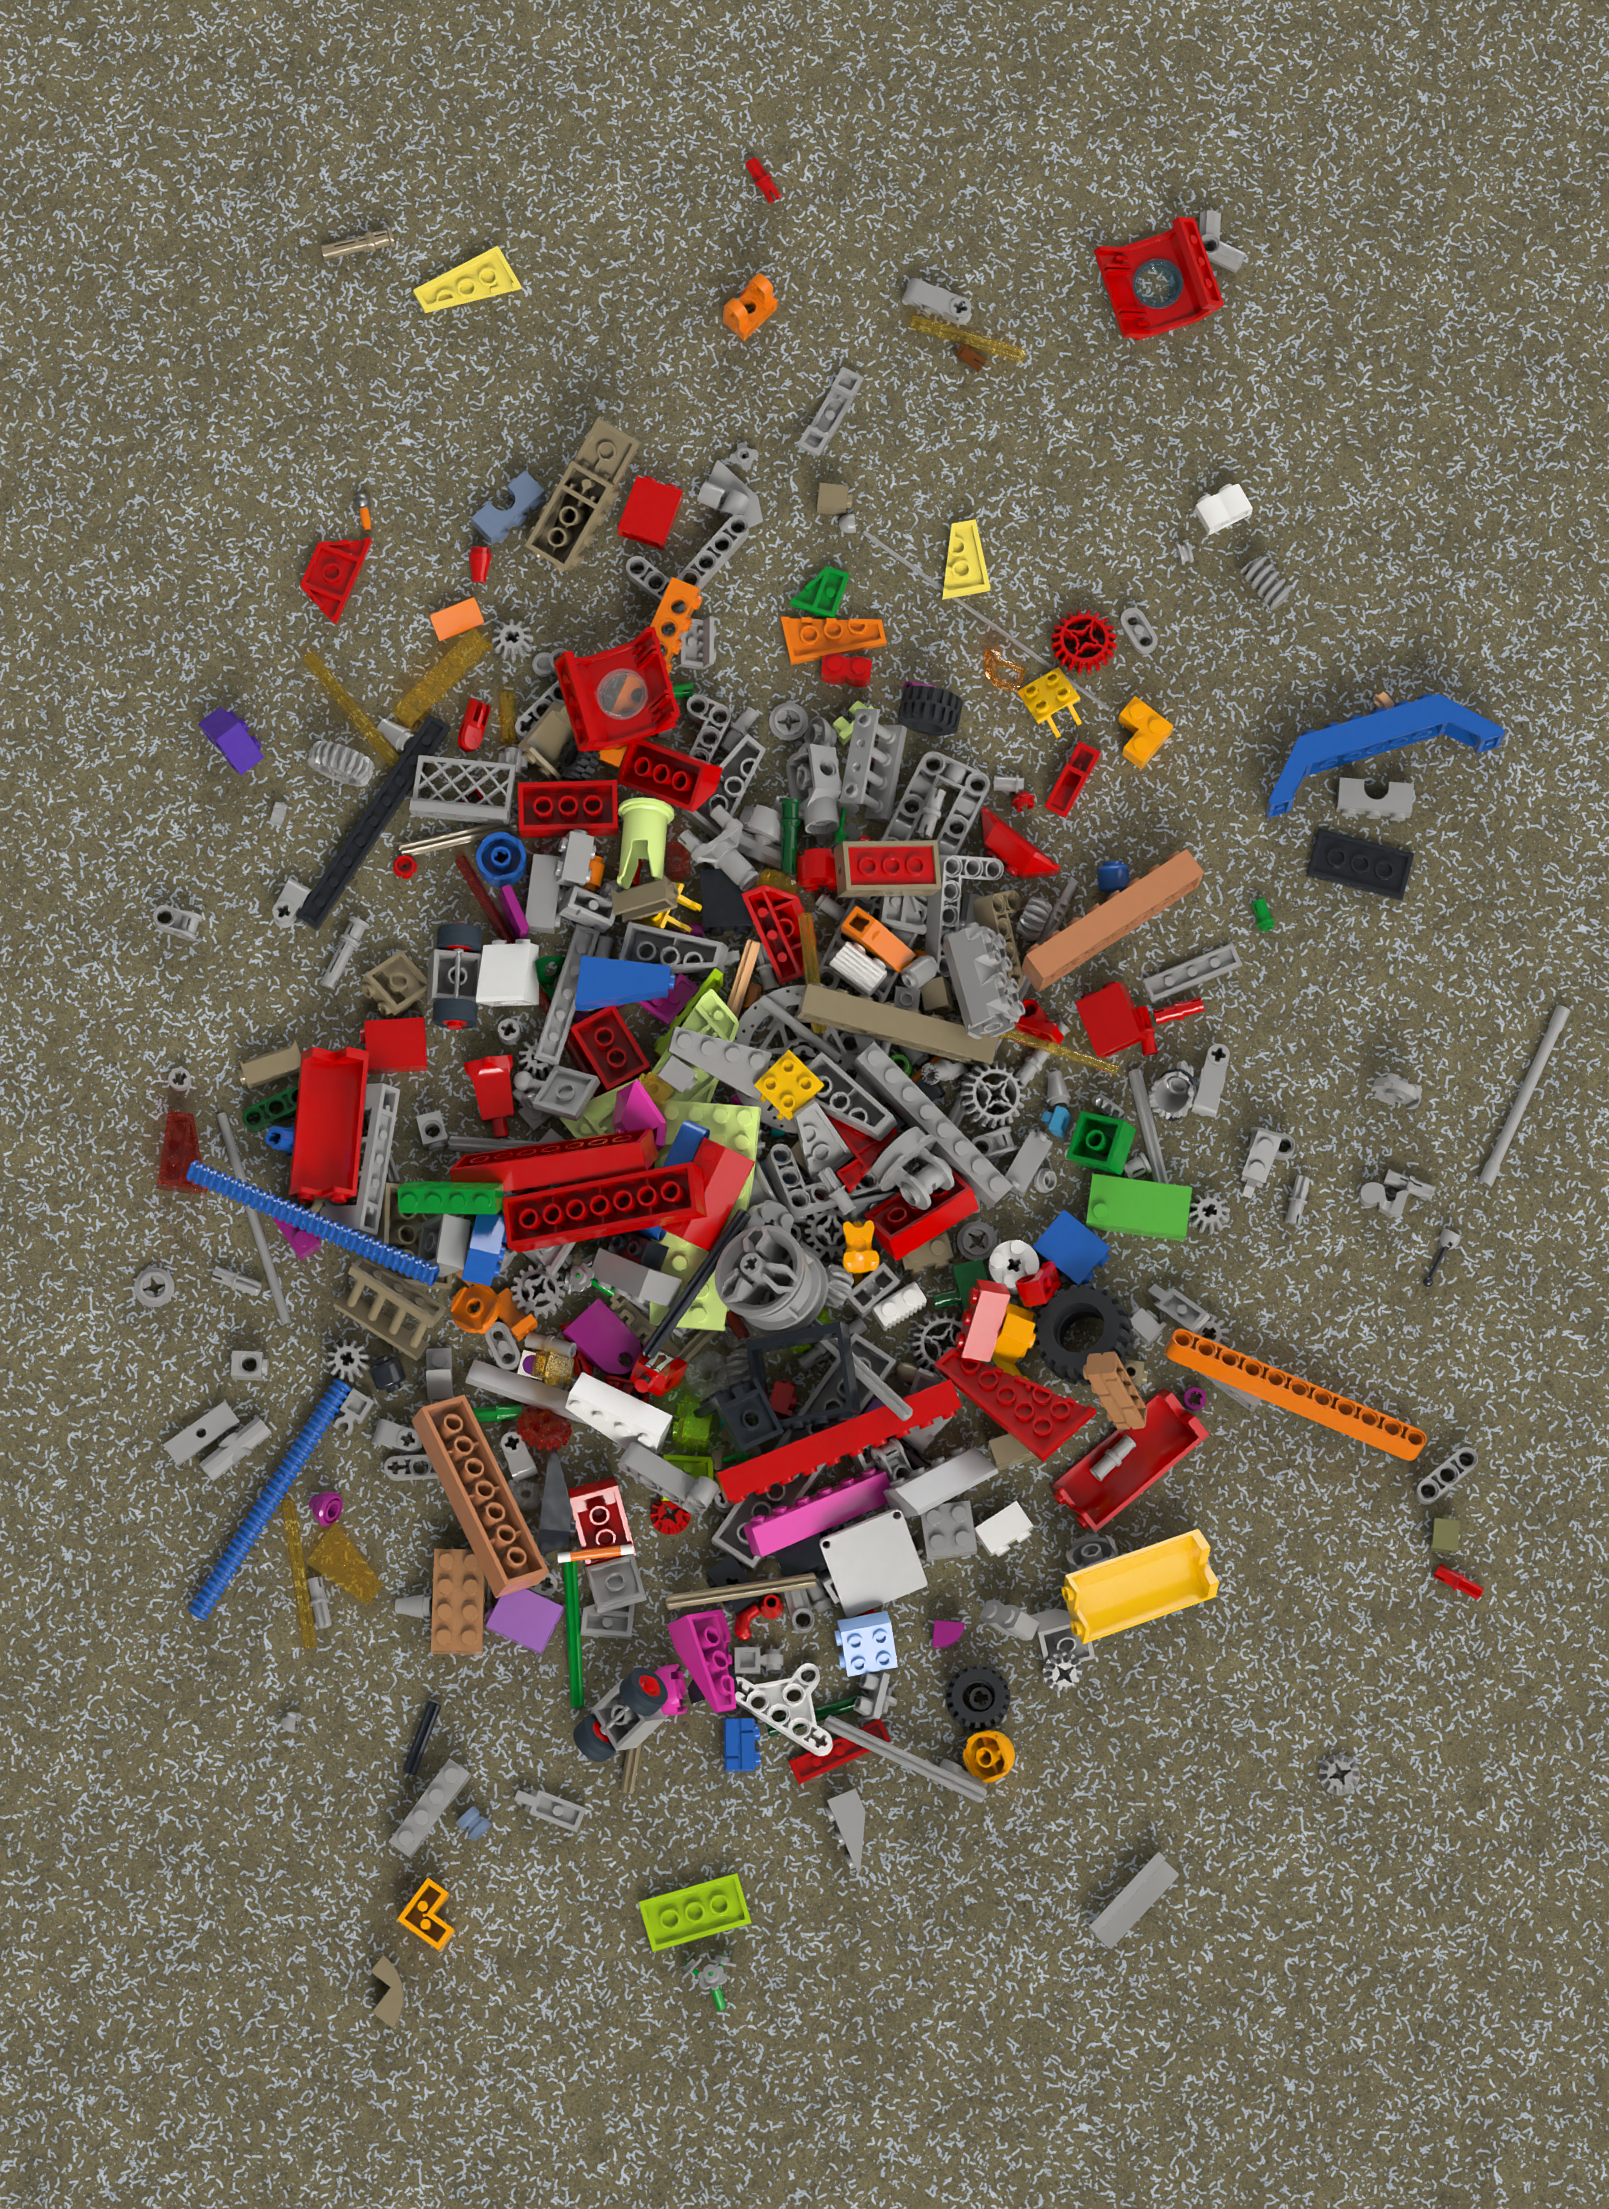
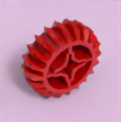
M1078 609L1076 610L1075 617L1071 612L1067 613V620L1061 617L1059 619L1060 625L1054 626L1053 630L1055 633L1051 635V640L1054 641L1051 644V649L1057 650L1054 653V658L1059 659L1063 657L1060 660V665L1064 666L1068 662V671L1071 672L1075 666L1077 667L1078 675L1081 674L1082 668H1086V673L1089 675L1091 674L1092 666L1097 672L1101 669L1100 663L1107 666L1109 662L1107 658L1114 657V653L1111 650H1115L1117 646L1113 642L1117 636L1111 633L1114 628L1113 625L1105 626L1108 619L1105 617L1099 620V612H1096L1094 617L1090 616L1091 611L1089 609L1086 610L1085 615H1082L1081 610ZM1077 625H1087L1085 629L1080 631L1070 630ZM1094 629L1098 630L1102 635L1104 646L1098 644L1099 641L1092 636ZM1088 634V642H1085L1079 650L1080 641L1086 638ZM1064 637L1074 644L1075 650L1073 654L1067 650L1064 644ZM1086 652L1098 653L1093 657L1081 658Z

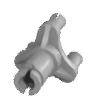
M718 805L710 813V816L724 829L718 837L710 842L703 833L699 835V839L687 829L680 834L677 840L691 853V858L696 863L706 862L710 867L721 868L745 892L757 883L761 875L738 852L743 824L737 818L734 819L722 805Z

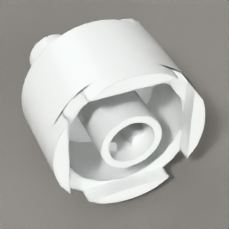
M1021 1240L1003 1242L994 1249L990 1256L988 1265L989 1279L991 1282L1006 1284L1010 1294L1018 1295L1015 1281L1026 1275L1037 1273L1039 1270V1259L1034 1249ZM1010 1263L1019 1265L1017 1272L1014 1269L1008 1270Z

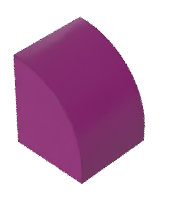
M934 1620L932 1649H944L954 1645L962 1636L965 1623Z

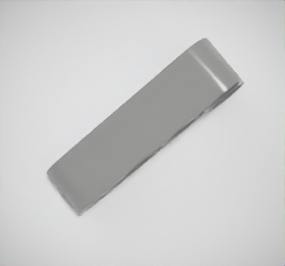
M563 648L555 649L550 654L549 666L556 676L553 662L564 651H567ZM556 681L516 721L515 735L518 740L522 741L528 731L522 733V726L528 727L532 723L533 718L535 722L530 726L531 730L541 718L537 714L538 709H548L554 701L565 704L564 700H557L554 697L557 691H561L559 681Z
M693 695L687 701L686 713L689 719L703 726L689 755L702 757L706 762L712 763L719 744L722 742L730 726L731 712L726 706L705 696ZM699 704L703 706L704 710L696 713L692 711L691 707ZM721 714L726 717V721L717 723L713 717ZM713 736L716 741L709 745L704 743L703 738Z
M631 1442L617 1463L622 1471L695 1516L700 1517L703 1515L719 1490L718 1484L710 1478L700 1476L696 1480L635 1442Z

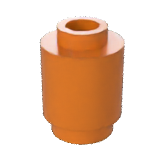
M595 855L593 860L590 859L591 877L589 882L585 883L581 888L592 893L601 888L605 868L603 858Z

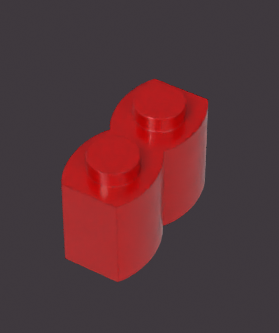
M840 654L824 655L821 680L831 685L847 683L858 688L870 686L872 661L861 656L846 658Z

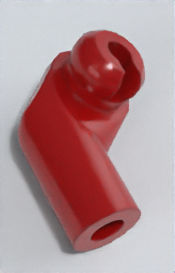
M754 1603L740 1612L735 1618L734 1633L742 1641H746L751 1637L752 1632L749 1630L750 1621L761 1613Z

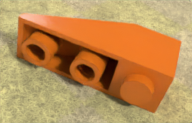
M855 906L841 925V933L861 945L865 950L901 975L902 969L908 966L916 956L912 950L879 921L858 906Z

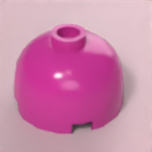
M679 1664L666 1665L654 1671L664 1682L668 1691V1699L660 1708L664 1715L686 1714L688 1710V1705L683 1706L682 1699L684 1698V1693L687 1694L684 1674L682 1670L677 1671V1668L680 1666Z

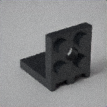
M757 1377L745 1384L743 1380H740L723 1391L721 1389L709 1395L708 1398L699 1402L701 1407L693 1411L697 1421L718 1411L739 1454L784 1432ZM746 1414H750L754 1417V1426H749L746 1423Z

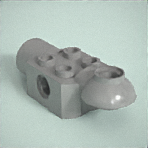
M820 716L812 718L805 730V743L797 753L790 756L786 765L790 798L802 799V803L799 804V811H803L805 831L812 835L829 834L836 831L840 826L836 802L841 794L842 782L839 777V760L836 755V747H834L837 733L835 728H832Z

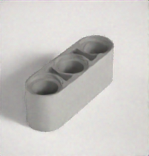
M1469 1447L1459 1449L1423 1479L1415 1490L1417 1501L1424 1505L1434 1503L1471 1472L1478 1462L1476 1451ZM1468 1455L1472 1460V1464L1470 1466L1462 1465L1459 1461V1456ZM1449 1471L1453 1476V1480L1450 1482L1443 1481L1440 1477V1472ZM1425 1486L1430 1487L1434 1493L1433 1497H1424L1421 1493V1488Z

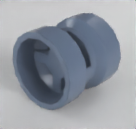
M475 1806L466 1811L456 1822L461 1829H467L468 1837L473 1842L477 1841L492 1825L487 1819L479 1817L480 1811Z

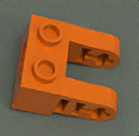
M757 273L749 281V286L741 292L738 300L731 298L724 305L723 322L743 341L778 308V301L773 297V286L770 281L761 273ZM745 307H752L755 311L748 314Z

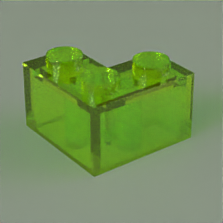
M685 1395L684 1402L679 1401L677 1416L680 1417L679 1422H674L672 1433L673 1441H676L677 1448L707 1453L713 1414L701 1419L696 1418L693 1411L701 1407L699 1402L706 1398Z

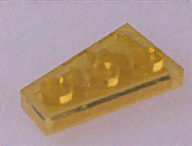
M334 1522L306 1561V1564L369 1607L383 1585L338 1524Z

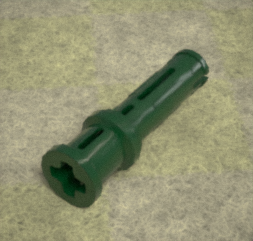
M779 798V802L782 803L781 819H779L780 826H782L780 873H796L797 826L801 824L799 804L802 803V799Z

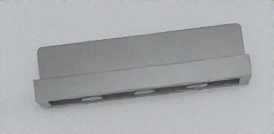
M1159 1851L1088 1927L1109 1949L1116 1945L1179 1876L1178 1872L1165 1861L1166 1858Z

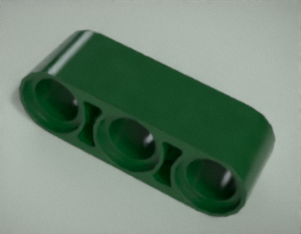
M298 1085L245 1109L242 1115L245 1128L252 1133H257L295 1116L297 1103L293 1102V1098L298 1094ZM276 1104L284 1107L280 1114L271 1113V1108ZM258 1115L261 1117V1120L258 1124L251 1125L248 1123L249 1117Z

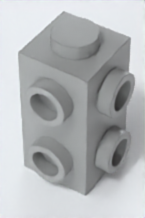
M576 829L561 838L559 844V852H562L561 859L556 862L554 875H557V884L569 887L573 885L582 887L585 883L589 882L592 869L589 868L590 859L593 860L595 856L596 845H593L594 837L589 836L586 831Z

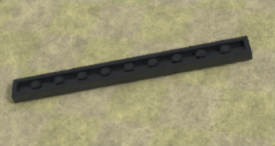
M430 714L428 715L296 915L298 920L317 931L319 930L414 786L418 755L433 756L451 730L449 725ZM426 762L423 764V771L428 765Z

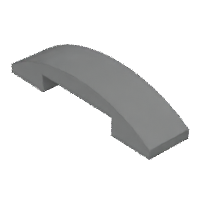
M842 367L831 386V391L811 425H808L797 447L817 457L821 455L857 395L864 377Z

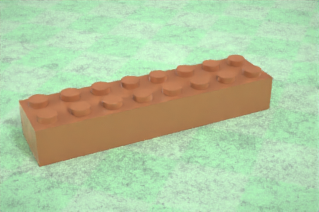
M1187 849L1181 853L1179 851L1174 852L1166 859L1168 862L1162 866L1159 864L1154 865L1146 872L1148 875L1142 879L1139 877L1133 879L1126 885L1128 888L1121 893L1119 890L1113 892L1107 897V902L1101 906L1095 904L1087 910V915L1083 918L1076 917L1066 925V929L1061 932L1059 930L1054 931L1046 938L1047 941L1042 945L1037 943L1031 946L1026 951L1027 955L1023 959L1024 962L1021 970L1036 991L1039 993L1197 888L1204 871Z
M465 1394L422 1407L411 1421L495 1598L538 1585L549 1573V1570Z

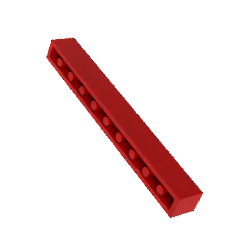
M951 1379L901 1398L913 1410L912 1416L906 1421L901 1420L887 1405L856 1416L851 1420L841 1422L715 1473V1478L725 1502L732 1501L733 1505L747 1500L746 1495L755 1491L757 1495L770 1491L769 1485L779 1482L780 1486L794 1481L793 1476L802 1472L803 1476H807L817 1472L816 1466L826 1463L827 1467L841 1462L840 1457L849 1453L851 1458L864 1453L863 1447L872 1444L873 1448L888 1443L886 1438L895 1435L898 1439L911 1434L909 1429L917 1425L920 1429L934 1424L932 1419L942 1416L943 1420L957 1415L956 1410L962 1408Z

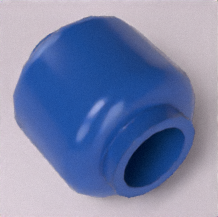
M1122 860L1102 862V866L1097 869L1099 890L1107 892L1109 896L1117 890L1121 893L1122 890L1128 888L1126 885L1130 882L1129 868L1127 865L1122 864Z

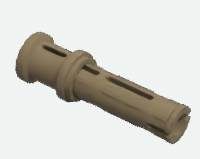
M388 226L385 230L373 233L372 231H367L364 236L321 245L325 261L360 251L369 250V252H376L378 248L386 246L393 248L396 246L391 226Z

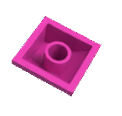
M639 1080L617 1091L612 1121L614 1133L646 1128L654 1130L666 1122Z

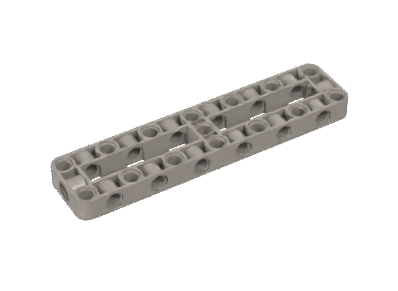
M931 751L926 753L922 757L881 841H909L914 829H917L923 817L922 809L927 805L931 788L943 784L959 791V795L938 835L939 855L958 856L976 821V815L979 814L990 789L989 778L984 773L939 752ZM930 762H935L939 765V768L932 771L926 765ZM978 782L984 788L981 791H974L971 785ZM908 805H915L919 810L911 814L905 808ZM958 825L963 831L960 834H954L950 831V828ZM876 896L868 901L852 899L811 983H820L822 978L830 977L834 982L825 988L834 991L839 988L842 978L829 969V964L846 944L841 939L844 935L841 933V925L855 906H858L870 916L879 915L882 896ZM914 896L918 901L920 907L919 914L924 925L927 920L928 896ZM895 928L891 931L910 950L913 949V944L916 943L920 935ZM885 964L886 978L870 996L881 1004L887 1002L893 990L892 987L894 988L900 973ZM811 1023L812 1027L809 1029L810 1031L816 1026L815 1023ZM822 1027L816 1035L822 1039L826 1028ZM835 1028L843 1045L847 1041L856 1043L851 1032ZM830 1034L826 1043L841 1053L833 1035ZM858 1047L853 1051L846 1050L848 1055H857Z

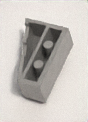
M602 1248L598 1249L592 1265L595 1273L593 1278L598 1280L597 1285L607 1289H611L613 1286V1292L626 1297L629 1293L631 1294V1300L644 1304L645 1300L671 1308L682 1283L680 1278L640 1265Z

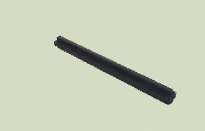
M738 1209L641 1350L643 1355L649 1359L655 1358L715 1271L718 1259L724 1248L742 1232L750 1220L751 1215L748 1212Z

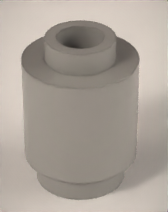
M930 955L920 956L902 969L903 983L908 988L915 990L935 977L936 972L939 970L937 962Z

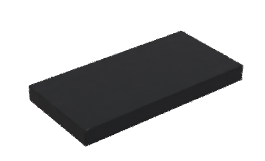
M1318 829L1306 876L1402 901L1415 853Z

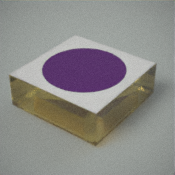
M523 1350L517 1374L542 1381L548 1356Z

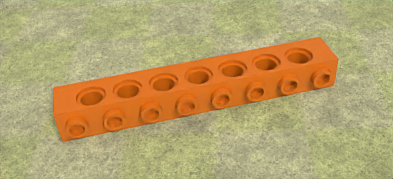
M674 577L671 578L650 627H655L657 637L660 640V647L665 648L663 658L666 661L668 676L673 666V663H670L674 654L678 655L682 647L683 641H681V637L684 632L689 631L693 619L690 617L694 609H699L703 599L700 596L701 591L698 587ZM684 603L685 610L681 613L673 612L674 605ZM667 625L675 626V632L670 636L663 634V629ZM628 674L610 715L625 717L627 714H634L640 709L644 700L640 703L633 701L635 693H645L644 684L638 677ZM628 744L612 750H601L599 752L601 754L600 758L597 760L620 770Z

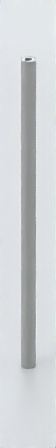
M226 1112L219 1113L216 1117L236 1179H241L242 1183L247 1182ZM250 1205L245 1206L281 1324L283 1326L286 1323H292L256 1208L251 1209Z

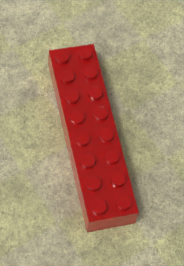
M652 1128L463 1155L451 1167L449 1172L452 1182L503 1183V1192L512 1191L513 1194L526 1191L527 1188L535 1187L536 1190H544L554 1184L564 1187L574 1184L575 1181L583 1180V1183L603 1177L611 1178L623 1174L647 1171L658 1158L653 1130Z
M692 1162L502 1198L507 1247L518 1253L707 1217L702 1168Z

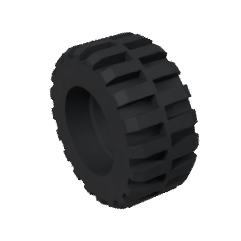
M1078 1284L1072 1285L1069 1291L1061 1289L1057 1292V1297L1054 1299L1051 1297L1045 1309L1043 1307L1040 1308L1038 1312L1040 1320H1035L1034 1330L1037 1332L1034 1333L1036 1334L1034 1343L1042 1360L1061 1380L1066 1379L1068 1383L1074 1385L1078 1381L1081 1385H1090V1380L1084 1378L1083 1366L1087 1364V1356L1094 1353H1101L1103 1355L1104 1352L1115 1351L1123 1366L1125 1365L1124 1357L1125 1355L1130 1356L1132 1351L1129 1343L1134 1342V1334L1131 1331L1133 1325L1117 1298L1111 1293L1108 1294L1106 1289L1097 1287L1095 1290L1093 1285L1084 1284L1083 1288H1080ZM1087 1317L1103 1320L1104 1332L1094 1347L1077 1353L1066 1351L1063 1348L1065 1333L1073 1323Z

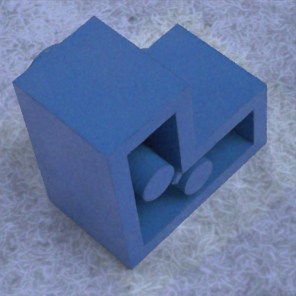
M496 1214L476 1215L461 1280L491 1286L493 1277L499 1276L501 1263L497 1261H503L506 1247L501 1246L502 1242H507L504 1216Z

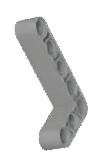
M734 515L729 518L677 576V579L685 582V580L693 578L697 581L694 586L698 587L701 591L748 538V520L742 515ZM735 525H742L745 528L740 533H735L732 530ZM719 543L728 544L729 547L726 550L720 551L716 548ZM631 557L626 563L628 578L660 605L670 579L643 557ZM708 560L713 564L710 568L705 569L700 566L701 562ZM634 566H641L644 568V570L639 574H634L631 572V569ZM653 581L662 583L659 589H652L649 585ZM675 604L673 612H681L685 608V604Z
M939 855L942 889L934 895L928 896L925 952L935 959L938 967L939 963H941L936 975L943 977L951 976L943 950V937L948 933L958 932L962 878L998 880L1004 872V866L999 859Z
M776 1144L772 1147L765 1158V1166L780 1204L787 1208L793 1219L837 1207L833 1198L828 1197L830 1194L822 1181L805 1186L793 1153L787 1145ZM774 1155L780 1156L783 1162L777 1161ZM872 1167L862 1178V1180L869 1184V1187H865L859 1182L852 1192L848 1193L846 1190L850 1199L887 1192L879 1188L880 1181L871 1173ZM783 1178L790 1179L792 1184H786ZM815 1194L822 1195L824 1200H818ZM792 1200L798 1201L801 1207L793 1205Z

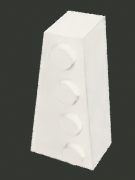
M583 1372L570 1391L565 1406L567 1410L624 1449L631 1442H635L657 1456L664 1445L673 1417Z

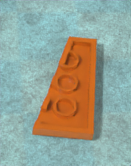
M781 617L791 665L823 659V656L827 654L843 655L887 645L882 620L879 619L836 620V618L812 619V617H801V619Z

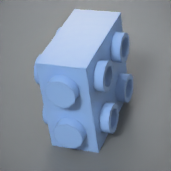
M887 1611L837 1620L838 1630L834 1631L836 1645H841L842 1652L838 1653L840 1668L845 1667L848 1677L898 1667L892 1626Z

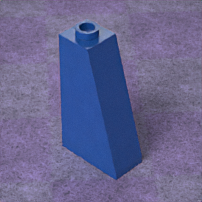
M581 956L575 999L576 1010L584 1011L666 998L669 995V989L674 990L675 975L671 974V966Z

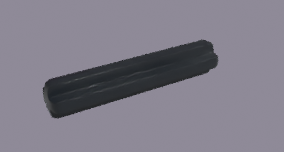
M432 1701L427 1703L403 1767V1771L407 1774L415 1775L417 1773L441 1709L438 1703Z

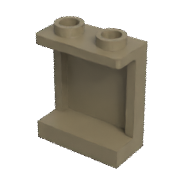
M554 701L518 744V747L524 752L522 756L529 763H535L539 767L538 772L547 780L552 778L559 781L562 778L558 773L560 770L558 769L560 764L558 761L563 756L561 754L562 750H566L565 745L567 743L570 744L572 738L575 739L566 705Z

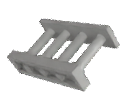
M857 709L839 803L864 804L867 806L864 819L873 822H890L907 728L903 725H880L878 723L879 709ZM876 734L879 735L877 748L874 747ZM871 757L875 759L873 772L869 770ZM867 780L871 782L869 795L865 794Z

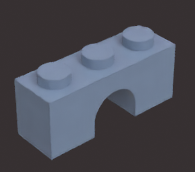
M526 471L522 472L507 486L508 494L515 500L514 505L510 509L501 511L488 502L471 518L472 525L491 545L496 541L500 543L505 540L509 535L508 530L514 525L518 527L523 524L527 519L526 515L532 509L537 511L545 503V490Z

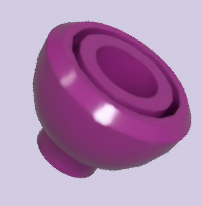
M325 1492L318 1496L314 1495L310 1499L309 1508L312 1510L315 1520L325 1527L332 1525L338 1520L343 1509V1501L340 1494Z

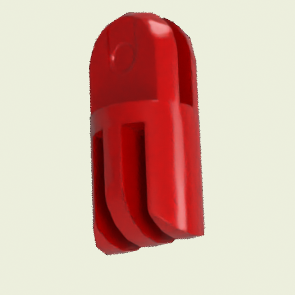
M472 697L468 700L457 738L459 748L464 752H473L480 747L492 706L477 701V699Z

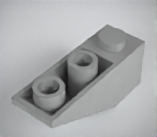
M855 1788L827 1800L828 1807L824 1809L829 1821H835L839 1827V1830L834 1833L839 1845L846 1844L849 1854L844 1856L849 1869L856 1868V1873H860L866 1812Z

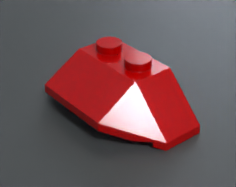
M983 806L980 818L983 846L986 850L985 855L988 858L999 859L1005 865L1004 870L1014 878L1016 876H1019L1021 879L1057 876L1060 873L1061 866Z
M766 884L742 893L741 895L780 984L803 976L818 940L799 896Z

